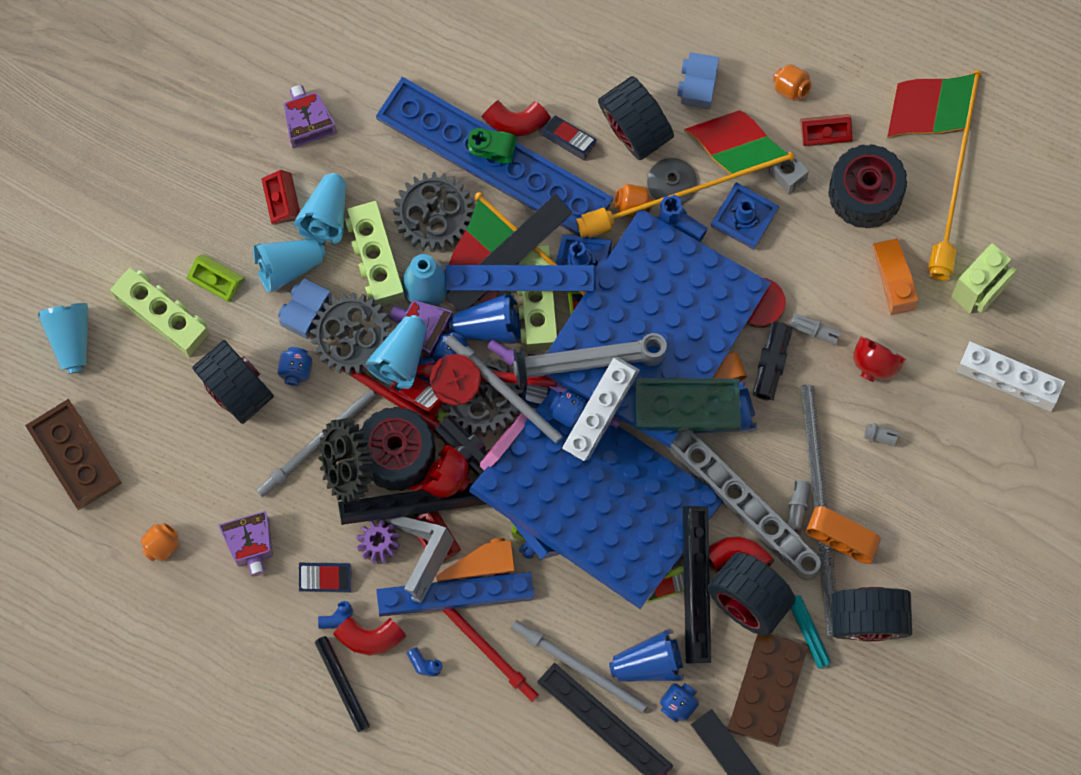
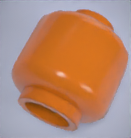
M792 64L778 69L773 79L776 92L792 101L805 98L812 86L809 74Z
M625 184L622 188H618L616 192L614 207L618 208V212H622L651 202L653 198L649 197L646 187ZM649 207V208H646V209H643V210H644V211H647V212H650V210H651L652 207ZM637 212L626 216L634 218Z
M166 523L162 525L154 524L141 538V545L144 548L142 553L151 561L155 559L160 561L167 560L179 546L177 539L179 534Z

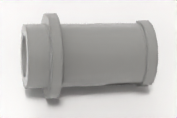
M873 423V425L868 424L864 438L868 439L870 443L876 441L894 447L898 431L879 427L877 423Z

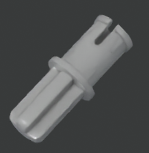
M797 313L793 315L790 322V327L811 335V339L816 337L833 346L836 345L837 338L841 334L840 330L838 331L821 324V320L814 321Z
M803 480L794 481L792 500L788 504L791 508L788 525L795 532L802 531L804 514L809 508L807 499L811 484Z

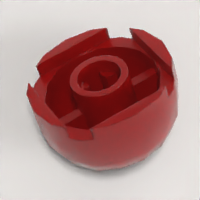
M860 336L853 352L854 363L862 371L860 376L873 383L875 379L885 381L896 376L906 360L897 353L895 355L890 349L863 336Z
M447 445L438 454L442 458L436 463L432 462L422 483L424 486L423 490L439 498L453 496L459 490L463 492L470 482V478L467 477L469 465L466 458L457 449Z

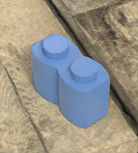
M690 52L689 59L683 60L681 74H686L684 82H679L677 96L682 97L681 104L711 108L719 57Z
M304 278L300 284L296 283L291 291L292 299L288 304H284L281 307L278 317L282 327L308 339L312 334L310 330L316 327L312 320L320 319V316L316 313L317 310L325 312L326 309L323 303L325 302L329 305L332 295L329 290Z

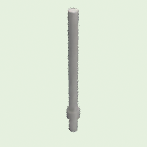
M453 335L447 337L445 343L457 354L468 356L478 366L481 376L554 443H558L563 436L475 356L476 353L470 347L462 345Z
M369 389L335 420L344 418L351 420L376 397L375 393ZM323 432L319 433L280 469L276 468L269 474L271 477L256 489L257 493L263 498L277 484L280 486L287 480L286 476L322 445L320 437H324Z
M517 620L512 625L511 629L528 639L527 643L535 648L537 646L640 713L645 711L648 706L646 703L545 639L544 634L535 629L533 631Z

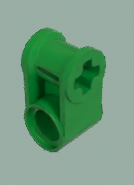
M475 128L469 133L468 149L473 156L505 164L512 162L517 142L515 135L483 128ZM478 140H483L480 145H476Z

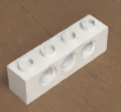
M969 342L957 369V373L1049 412L1053 410L1065 383L1061 379L973 342Z
M619 357L612 359L562 448L583 461L590 459L638 375L639 369Z

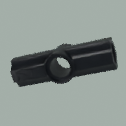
M771 323L767 342L760 356L759 372L753 388V396H756L758 399L774 401L779 378L783 374L788 355L786 351L792 335V327L785 323Z
M449 415L435 428L434 432L444 443L457 449L466 458L469 468L479 477L484 472L480 467V462L488 454L486 447L476 435L469 434Z

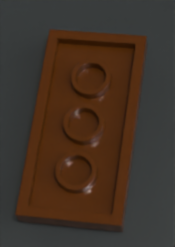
M69 398L25 425L78 511L122 484Z
M757 634L727 729L729 732L776 747L778 746L808 646L771 634L768 636Z

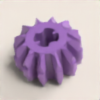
M380 520L377 527L374 521H370V529L365 526L361 527L365 535H357L356 537L357 541L361 542L357 549L358 551H364L362 554L364 560L372 555L371 562L373 564H376L378 557H381L382 562L386 563V555L388 554L394 558L396 555L392 549L400 548V544L396 542L400 538L399 533H392L394 530L392 524L385 528L384 520ZM378 537H381L383 543H379L378 547H375L373 541H377Z

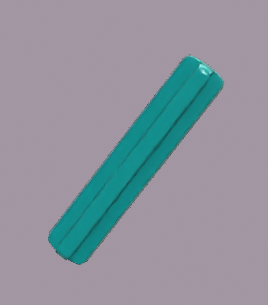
M797 595L795 596L796 602L791 610L817 667L823 669L831 664V660L802 597Z

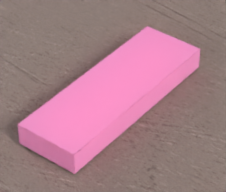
M523 413L509 426L480 462V467L483 470L488 466L491 467L502 456L525 427V422L528 418Z

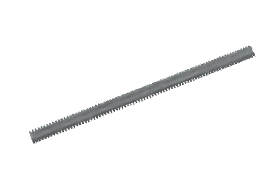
M802 385L803 414H805L806 441L808 442L807 448H809L807 453L809 454V469L811 470L809 472L811 473L810 476H812L810 477L812 479L810 480L812 482V500L814 501L813 504H815L813 506L827 508L828 506H825L828 504L825 503L827 500H824L827 498V496L824 497L826 490H823L826 488L823 487L825 486L823 484L825 481H822L825 479L822 478L825 475H822L824 472H821L824 468L821 469L823 462H820L823 459H820L822 458L820 456L822 453H819L822 450H819L821 449L819 447L821 444H818L821 442L818 441L820 440V434H818L820 431H817L819 430L817 428L819 425H816L819 422H816L818 421L816 419L818 416H815L818 414L815 413L818 410H815L817 407H814L817 405L814 404L817 401H814L816 398H813L816 396L815 385ZM818 541L817 547L820 551L818 556L821 562L820 572L822 574L820 575L823 586L822 591L824 592L822 594L825 605L827 636L834 637L832 594L837 588H834L836 581L833 580L836 578H833L835 577L833 575L835 572L832 571L835 569H832L834 566L831 565L834 564V562H831L834 559H831L833 556H830L833 554L830 553L833 550H830V546Z

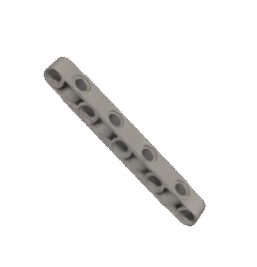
M684 424L671 447L664 446L699 481L714 490V493L723 500V504L800 578L804 580L815 578L821 565L819 557L786 522ZM698 453L703 455L705 460L701 463H695L691 456ZM731 489H737L740 491L741 497L733 499L729 497L727 492ZM774 525L778 529V533L769 535L765 532L764 527ZM811 561L815 569L813 571H805L801 563Z

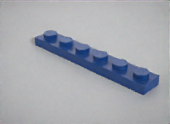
M446 265L445 290L596 291V265Z
M531 572L435 582L431 584L422 603L413 601L411 599L412 594L405 591V586L376 589L379 617L534 600Z

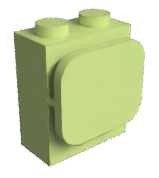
M991 243L958 279L951 298L969 313L977 306V311L983 313L1011 283L1017 269L1015 267L1010 269L1008 266L1011 259Z

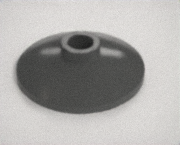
M667 158L657 162L651 168L647 178V186L652 197L657 200L697 186V177L694 169L687 162L677 158ZM673 175L677 178V180L675 182H670L668 180V177ZM695 192L679 197L681 198V204L687 202Z

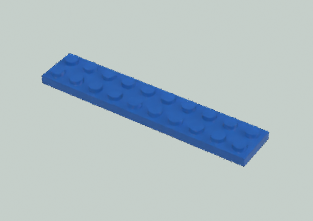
M403 76L376 115L378 121L534 211H537L554 194H557L573 212L560 226L577 236L581 235L576 219L581 218L582 214L603 207L607 211L613 202L612 196L517 142L512 162L509 164L473 156L468 149L469 133L475 128L497 130ZM478 140L476 145H480L483 140Z

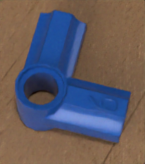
M672 195L669 197L665 196L662 199L660 214L657 218L701 242L708 228L687 215V212L681 205V198Z

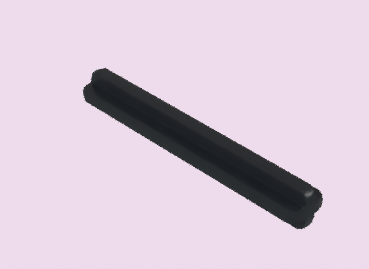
M324 636L317 639L315 645L357 732L367 730L370 724L328 637Z

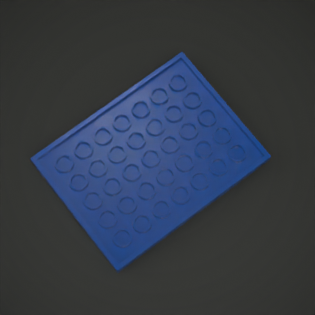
M641 210L636 213L596 275V291H586L546 354L637 342L651 333L661 335L667 343L663 361L656 366H648L642 362L629 363L640 371L614 416L670 448L765 295L771 282L646 211ZM650 346L647 348L651 353L659 352L657 347ZM608 366L545 376L589 401Z
M553 389L535 411L563 436L558 443H554L533 422L527 419L522 431L502 456L491 467L488 466L473 483L469 492L641 610L683 555V506H708L709 521L722 505L723 500L714 493V490L620 426L616 429L608 425L589 460L583 461L564 450L562 447L573 428H569L553 418V411L550 410V407L558 394Z

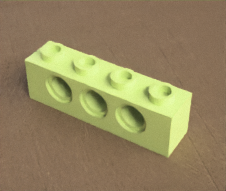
M373 201L348 208L349 217L345 218L348 232H354L356 240L351 242L355 256L361 255L363 263L358 264L362 278L367 277L369 286L365 287L368 300L371 298L376 300L375 306L379 304L385 306L405 300L377 202ZM366 228L373 230V233L369 236L361 235L362 230ZM372 251H377L380 253V255L375 259H370L367 257V255ZM378 274H385L387 276L382 282L374 280Z
M549 245L537 246L550 258ZM533 250L518 265L549 264ZM517 291L518 296L523 295V304L518 305L520 320L525 319V328L521 329L522 344L527 343V351L549 350L557 338L553 291ZM537 294L542 297V300L538 303H533L529 298ZM539 318L545 323L540 327H535L531 322Z
M129 267L110 289L113 297L190 357L209 336L205 321L197 315L194 317L186 312L188 309L180 301H171L168 298L169 294L159 285L156 287L152 286L149 283L150 279L140 270L135 272ZM140 292H148L145 299H136ZM159 307H167L164 314H155ZM180 321L186 322V326L183 329H174L176 323Z

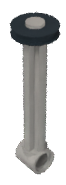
M651 333L637 342L528 357L524 356L522 348L519 353H516L514 349L513 369L520 388L521 383H525L527 387L528 377L607 367L612 359L616 357L627 363L642 362L648 366H656L665 357L667 343L661 335ZM654 346L659 349V352L651 353L647 348Z

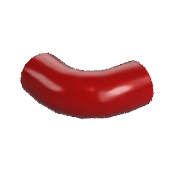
M497 100L481 116L493 129L498 132L513 134L516 137L531 135L551 119L546 109L536 101L531 103L524 111L516 113L511 112Z
M741 536L726 537L709 546V566L715 572H719L731 556L737 552L754 556L769 567L774 563L772 556L754 540Z
M349 617L333 633L344 646L354 653L368 656L383 654L397 646L407 637L404 631L391 618H388L380 627L367 630L361 627L353 617Z

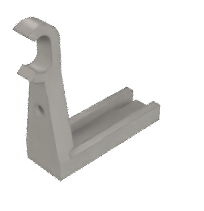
M407 516L380 519L384 520L387 526L392 524L396 529L429 541L404 588L405 591L412 594L411 599L413 601L422 603L454 538L446 527L407 518Z

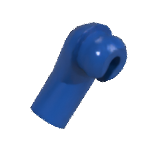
M341 601L338 603V608L333 615L318 616L319 629L337 628L342 622L352 616L353 608L348 601Z
M418 647L406 653L418 674L435 677L440 674L443 665L438 659L434 661L424 659Z

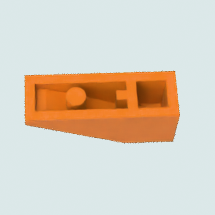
M898 239L873 243L890 315L915 310L918 298L912 275Z
M505 538L490 540V543L482 545L436 575L437 582L515 574L511 540L505 541Z

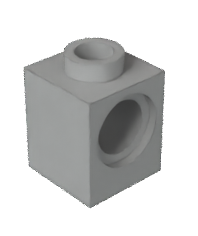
M796 156L793 161L787 160L772 165L769 169L770 175L787 194H790L804 183L809 174L807 168ZM790 167L794 172L786 174L782 172L781 168Z

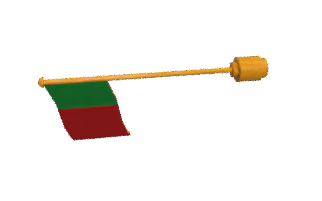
M975 70L972 75L950 79H914L898 83L887 138L904 134H939L964 129L944 241L932 246L928 266L929 276L940 281L949 280L950 275L954 271L957 249L953 247V244L949 243V236L979 77L982 76L979 70Z
M739 110L684 129V132L695 138L711 158L730 175L672 195L681 197L787 160L793 161L795 156L792 152L786 153L771 141L751 117ZM663 198L613 215L610 210L606 211L604 207L582 214L581 218L576 219L579 233L582 238L588 237L590 239L612 231L611 226L615 225L614 219L658 205Z
M478 192L475 195L477 204L472 218L453 251L449 265H479L518 229L482 196V192ZM536 247L534 249L549 265H557L540 248ZM488 291L479 301L483 303L496 298L498 291ZM579 291L583 296L586 291Z

